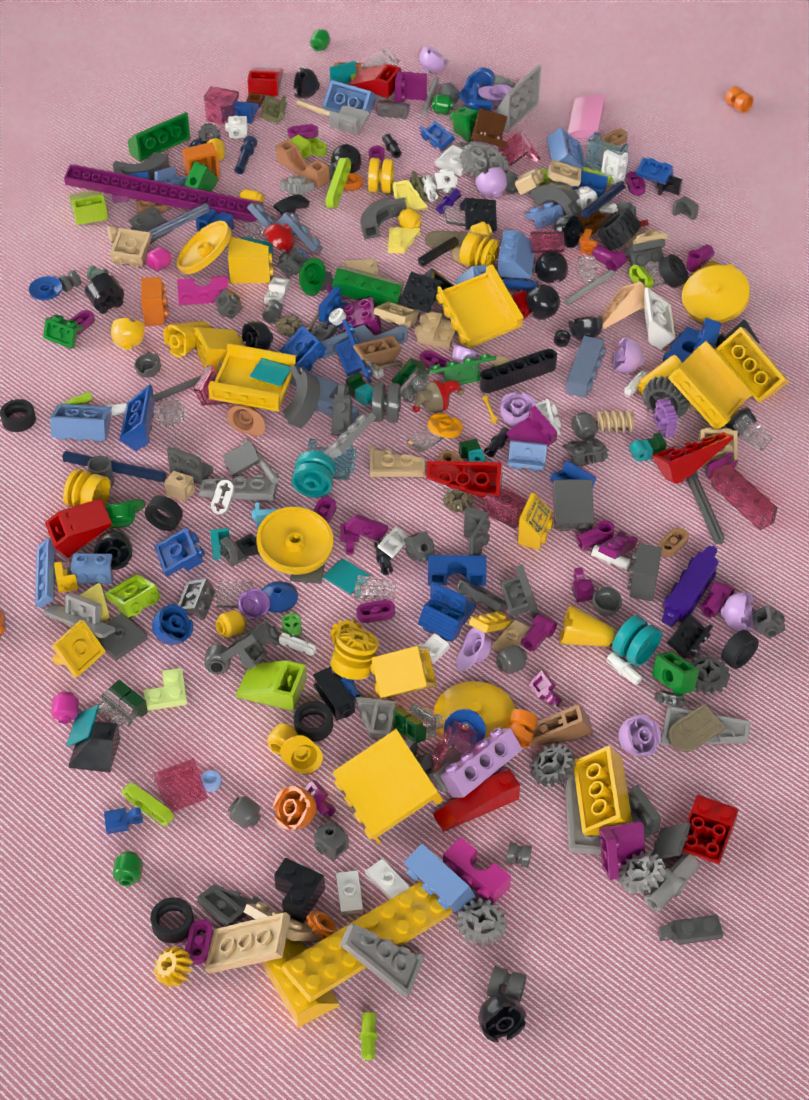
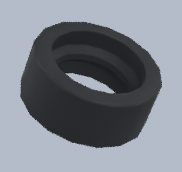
M670 254L659 262L661 276L669 286L676 288L688 280L687 269L682 260L675 254Z
M11 400L1 407L2 425L11 432L25 431L31 428L36 421L34 407L27 400ZM17 412L27 413L26 416L20 419L8 418Z
M158 495L153 497L147 505L145 516L156 528L171 531L178 526L183 518V511L173 499ZM157 509L166 512L170 517L164 516Z
M747 630L738 631L724 646L721 658L733 669L741 668L753 657L758 648L759 641Z
M310 701L300 705L294 713V727L297 734L304 735L313 742L327 738L333 729L331 709L324 703ZM309 715H320L326 720L318 728H308L301 724V721Z
M175 897L166 898L157 903L152 909L150 916L154 935L165 943H177L186 939L190 926L195 922L191 906L187 901ZM179 911L185 914L186 921L179 928L173 930L164 929L159 924L160 918L167 912Z

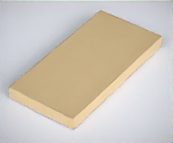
M284 912L214 929L205 971L211 974L282 958L290 915Z

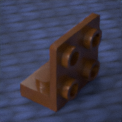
M480 108L471 139L506 148L507 142L502 141V135L507 116Z

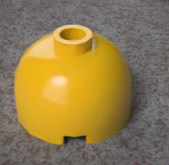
M119 318L113 321L111 337L118 346L125 350H131L139 346L144 340L145 325L143 322L136 319L135 322H132L130 318Z

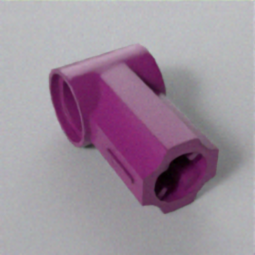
M706 244L698 250L689 251L686 269L694 272L701 268L703 263L714 256L715 251L712 246Z
M597 245L592 252V258L604 263L608 270H613L614 272L627 262L625 254L621 251L614 253Z
M603 520L597 524L596 528L576 535L579 548L586 550L613 538L614 525L611 521Z
M716 580L710 589L709 596L701 605V611L709 618L716 617L727 599L734 594L735 589Z
M540 613L537 614L531 628L521 638V644L526 650L530 652L532 650L535 651L546 637L550 638L554 634L557 622Z

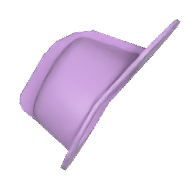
M508 85L485 86L478 90V94L482 98L492 101L493 106L498 107L512 88Z
M452 343L454 346L452 359L458 363H463L465 358L473 357L476 360L480 356L470 349Z
M475 627L468 632L456 660V666L459 670L465 671L469 669L474 663L482 662L490 654L492 647L491 639L484 632Z

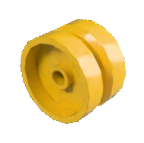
M371 158L368 174L369 193H378L381 184L383 194H391L393 189L392 183L394 182V160L385 158L381 168L380 159Z

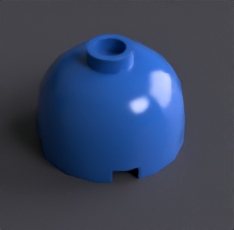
M169 604L159 610L152 622V630L156 638L167 645H177L188 639L193 632L192 619L189 620L188 612L175 604Z

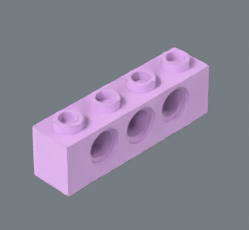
M499 727L490 732L491 736L475 744L476 748L460 756L461 760L445 768L446 771L440 777L452 798L465 797L522 751L511 728L501 729Z

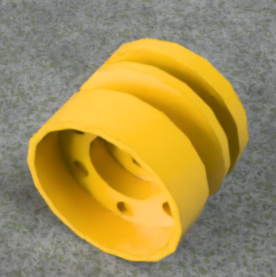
M469 232L460 249V264L470 268L480 265L490 266L493 264L494 266L499 252V241L490 237L483 238L481 234Z
M82 469L73 470L68 476L63 490L65 505L74 507L102 499L106 506L111 489L110 480L108 477L91 474V472Z
M350 627L340 630L337 634L334 645L335 649L330 660L332 670L347 679H366L371 674V658L376 656L379 646L378 639L372 633L360 628Z

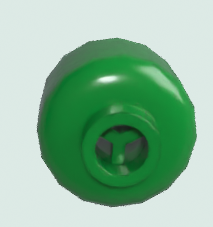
M324 29L315 30L310 38L311 47L315 51H325L331 39L329 33Z
M437 94L435 98H432V110L436 114L447 115L450 110H453L454 101H451L449 95Z
M126 851L121 853L114 860L113 878L120 885L126 887L139 882L142 876L143 861L134 852Z

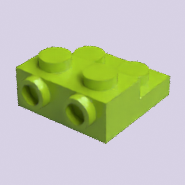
M138 574L105 592L107 600L117 605L119 612L128 618L140 614L142 609L156 604L161 598L157 586Z

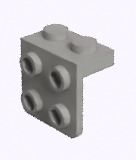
M344 105L338 113L331 111L328 116L332 129L359 135L370 115L368 111Z

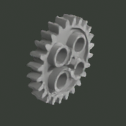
M474 141L473 144L465 145L459 158L461 159L460 164H463L462 168L467 169L466 173H471L470 177L475 176L477 178L481 173L484 172L486 174L489 172L488 169L494 167L502 168L505 174L509 171L507 157L502 156L503 152H498V148L494 149L493 145L488 146L486 142L484 145L481 141L478 144Z

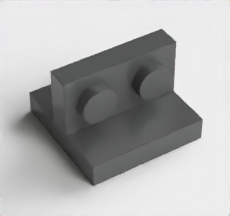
M661 239L634 244L624 251L626 258L630 259L631 266L640 265L645 269L659 267V262L664 258L662 248L666 246L665 240Z
M520 565L515 567L518 577L500 582L511 617L530 611L534 619L539 614L524 567Z
M264 622L234 641L221 654L224 661L238 653L240 661L249 670L255 667L267 654L258 641L268 630Z

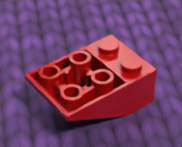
M384 64L361 69L348 85L371 91L383 98H389L395 91L397 71L401 72V67Z
M257 67L251 69L247 79L248 93L278 96L283 69Z
M102 499L61 510L45 522L54 548L67 558L113 525Z
M697 794L687 820L691 826L682 852L719 865L733 832L739 809Z

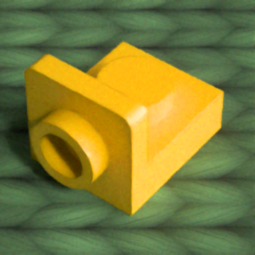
M62 562L54 563L59 593L77 590L76 575H68L67 569H63Z

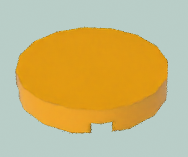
M437 413L430 416L427 427L438 436L456 438L461 435L463 424L456 417L452 419L447 414Z

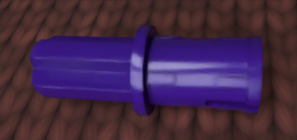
M453 189L448 196L443 198L436 211L439 214H443L461 197V192L458 189Z

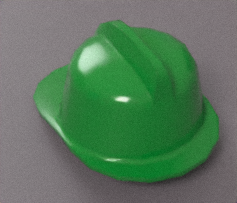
M310 258L299 270L300 287L308 296H315L319 293L325 278V266L320 259Z
M136 499L105 506L113 524L110 528H122L132 524L135 520V513L145 507V501Z

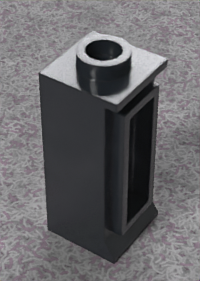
M331 666L313 674L314 679L317 681L314 684V688L324 703L331 709L332 715L337 721L355 713V700L351 698L335 673L332 674Z

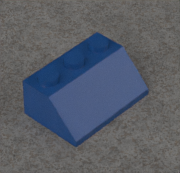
M148 385L129 400L125 410L119 440L135 451L145 447L150 440L149 434L152 429L151 423L155 408L153 387L151 385Z

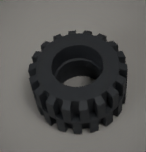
M626 208L609 218L601 226L597 236L609 250H615L627 243L639 231L641 222L629 208Z

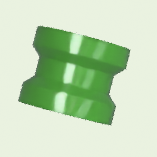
M289 613L282 618V632L291 635L290 637L300 636L302 633L300 616L295 613Z

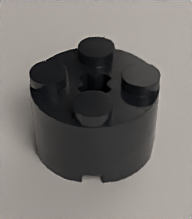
M107 273L98 274L90 280L89 286L86 285L85 295L99 313L104 314L108 309L118 308L123 305L124 291L113 275L110 276Z

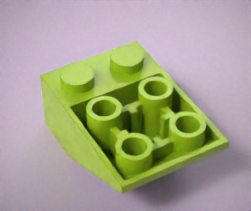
M92 190L68 195L76 225L108 220L106 203L102 192Z
M287 660L258 663L250 670L247 668L235 696L236 698L294 711L307 681L306 665Z

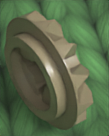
M284 315L283 318H279L278 322H276V330L282 335L293 336L303 323L298 316L292 317L290 315V317H286Z
M453 488L452 491L447 490L443 502L449 510L462 512L466 510L467 506H472L473 495Z

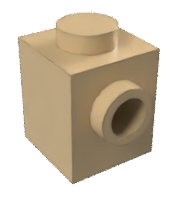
M174 470L164 482L166 496L184 502L195 492L193 477Z

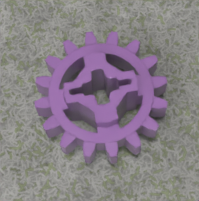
M668 398L659 399L655 403V415H653L657 429L661 430L664 438L675 436L677 433L676 423L679 421L675 408L671 405V400H668Z

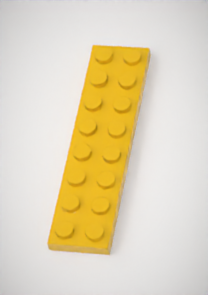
M420 881L348 925H358L377 934V937L388 939L394 945L400 947L449 917L452 910L450 908L445 910L437 902L439 898L434 893L430 896L421 887L423 883ZM347 926L282 964L281 970L310 1003L367 968L340 946Z

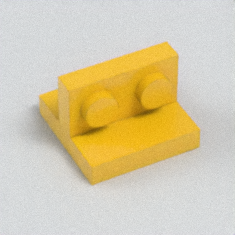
M84 620L78 621L51 645L56 651V654L51 658L55 665H66L74 677H79L106 652Z

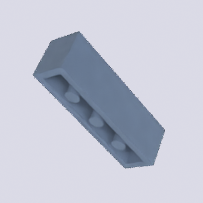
M588 336L583 337L567 379L566 394L586 398L588 392H592L593 380H596L597 369L601 367V357L604 358L606 347H603L604 340Z

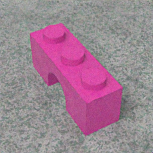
M227 276L211 277V282L206 286L196 285L194 278L177 279L179 305L215 303V299L224 289L229 290Z
M460 837L443 853V863L476 891L480 898L485 901L491 900L493 905L510 888L511 875L495 863L486 870L475 869L473 865L477 862V849Z

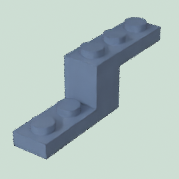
M251 203L247 207L265 228L276 222L271 215L265 212V208L261 204ZM284 213L276 222L281 225L286 223L290 226L292 234L296 233L313 253H319L323 249L320 245V240L309 233V228L299 222V217L296 214Z
M365 325L354 328V338L357 337L360 343L392 335L399 344L407 342V327L405 325L377 336H373ZM347 331L321 341L327 348L322 359L337 354L335 345L349 339Z
M317 376L320 394L315 411L332 417L333 400L335 394H337L339 384ZM292 377L291 384L297 386L294 377ZM353 406L351 424L357 422L355 419L359 416V409Z

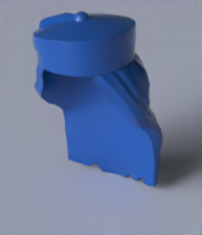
M482 67L467 78L463 89L459 93V97L465 105H467V100H470L469 90L473 88L474 83H477V100L487 101V99L482 98L478 94V90L481 87L493 86L495 82L494 72L489 68Z

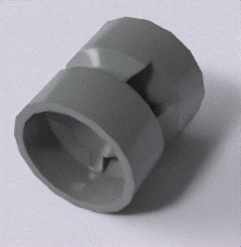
M106 456L91 458L87 463L88 471L91 474L108 477L112 487L115 480L111 460Z
M494 966L488 985L487 996L508 994L515 997L520 1003L527 975L516 971L510 974L508 969Z

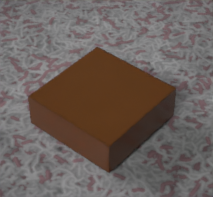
M249 93L246 102L257 103L261 108L264 95Z

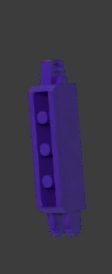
M709 545L705 548L704 552L699 551L695 558L691 557L688 569L682 571L679 583H674L671 595H667L664 599L663 606H665L662 623L673 627L677 621L683 622L688 615L692 614L716 576L719 563L717 558H715L717 554L716 547Z

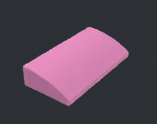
M586 95L574 100L568 127V133L572 137L597 140L605 95Z

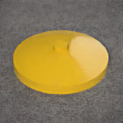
M217 221L198 231L180 251L176 261L178 269L184 274H193L213 262L222 253L231 238L232 230L229 225L224 221Z
M713 265L697 271L687 280L682 291V301L686 312L694 320L704 323L705 318L725 323L733 320L745 310L750 300L751 291L749 282L741 271L727 265Z
M285 507L273 511L263 519L257 531L256 544L260 556L270 567L282 573L301 575L313 572L327 562L333 548V533L326 520L316 512L302 507Z
M480 681L462 682L448 688L438 698L434 708V725L442 740L455 748L447 741L444 735L445 721L454 711L469 709L478 713L485 722L486 734L484 739H487L491 736L490 732L499 727L507 729L510 726L511 713L516 708L507 693L495 685ZM467 724L461 726L464 730L469 729Z

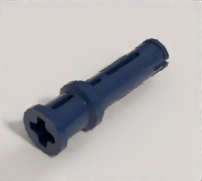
M246 136L244 138V144L240 149L241 155L234 169L237 174L244 173L249 157L253 155L254 147L257 146V139L253 136Z

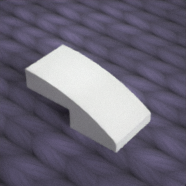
M273 277L269 283V291L264 297V303L267 304L270 300L282 303L290 279Z
M394 527L377 547L391 558H394L406 545L404 538L408 536L397 527Z
M435 633L424 645H418L429 648L432 664L450 648L449 643Z

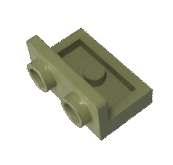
M266 95L261 118L278 124L280 119L283 120L286 113L284 110L287 106V102H285L286 96L283 95L281 101Z
M412 171L410 183L414 190L418 192L423 201H430L423 189V177H418L416 171Z

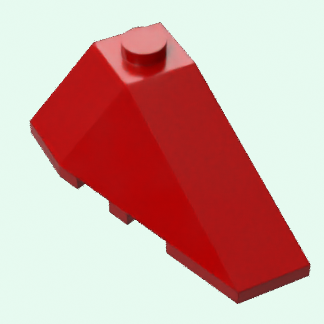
M722 432L702 438L700 443H685V447L675 450L674 447L665 449L652 455V458L664 478L674 484H678L693 475L734 438L732 435Z
M427 461L426 479L481 498H500L503 473L502 463Z
M501 767L465 797L449 799L433 813V816L441 830L445 832L519 800L520 784L510 769Z

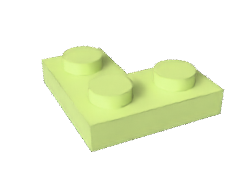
M182 668L163 670L164 687L144 690L148 711L187 705Z

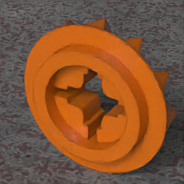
M349 173L344 189L347 191L359 190L363 186V178L358 174Z
M312 910L306 917L307 925L312 928V932L316 933L318 938L322 937V939H325L338 931L332 918L321 911Z

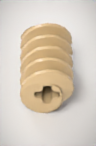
M607 410L603 414L597 411L596 423L601 433L604 432L605 428H607L608 433L611 432L612 428H614L615 433H618L619 428L622 429L623 433L628 428L631 433L634 427V411L630 414L629 410H625L624 415L622 410H618L617 415L614 410H611L610 415Z

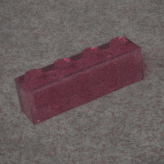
M729 463L713 470L711 486L754 526L762 530L775 522L778 507Z

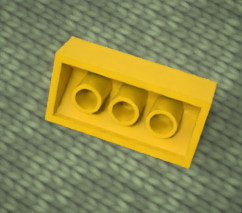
M743 327L737 329L715 349L754 393L752 396L758 403L774 395L790 382L747 329Z
M607 746L575 760L576 766L573 768L582 833L584 835L600 836L599 828L631 823L632 815L622 757L612 747Z
M286 937L283 957L260 963L299 1028L339 1007L340 1004L331 990L310 1003L281 970L282 964L306 950L302 941H292Z

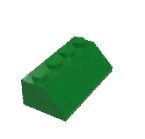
M185 112L133 135L128 140L129 153L140 162L151 157L153 152H163L191 139L188 113Z
M339 265L333 279L332 289L335 286L341 288V296L359 301L373 297L376 305L379 306L388 301L398 304L404 282Z

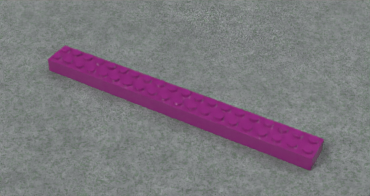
M74 164L69 165L64 177L65 185L188 210L208 203L210 209L216 210L218 214L221 212L232 214L234 219L257 224L259 223L258 219L247 207L251 203H259L263 206V202Z

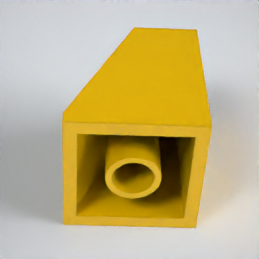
M236 237L230 238L228 247L230 284L270 283V276H273V266H270V263H273L272 253H269V246Z
M194 328L197 355L207 373L211 371L219 373L227 355V343L244 346L241 336H238L235 330Z
M415 646L371 658V671L377 681L375 683V690L380 695V698H388L437 687L428 647Z

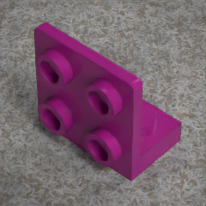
M397 71L395 102H405V99L425 101L427 98V74Z
M373 297L341 307L346 313V321L348 324L352 323L354 328L368 324L369 329H373L375 335L382 333L381 320L378 315L374 314V309L377 305ZM342 322L344 332H346L345 326Z
M533 406L529 409V417L507 432V436L510 440L547 444L548 447L557 441L558 432L539 409Z
M642 821L599 828L602 868L610 880L619 878L618 870L621 869V865L626 864V858L632 859V854L640 856L641 851L645 854L644 826Z

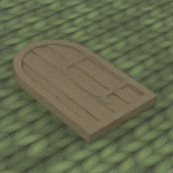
M433 231L426 235L425 242L429 248L434 249L450 238L456 237L459 240V245L456 247H461L468 232Z
M704 703L671 726L668 734L669 741L677 750L691 752L724 731L726 727Z

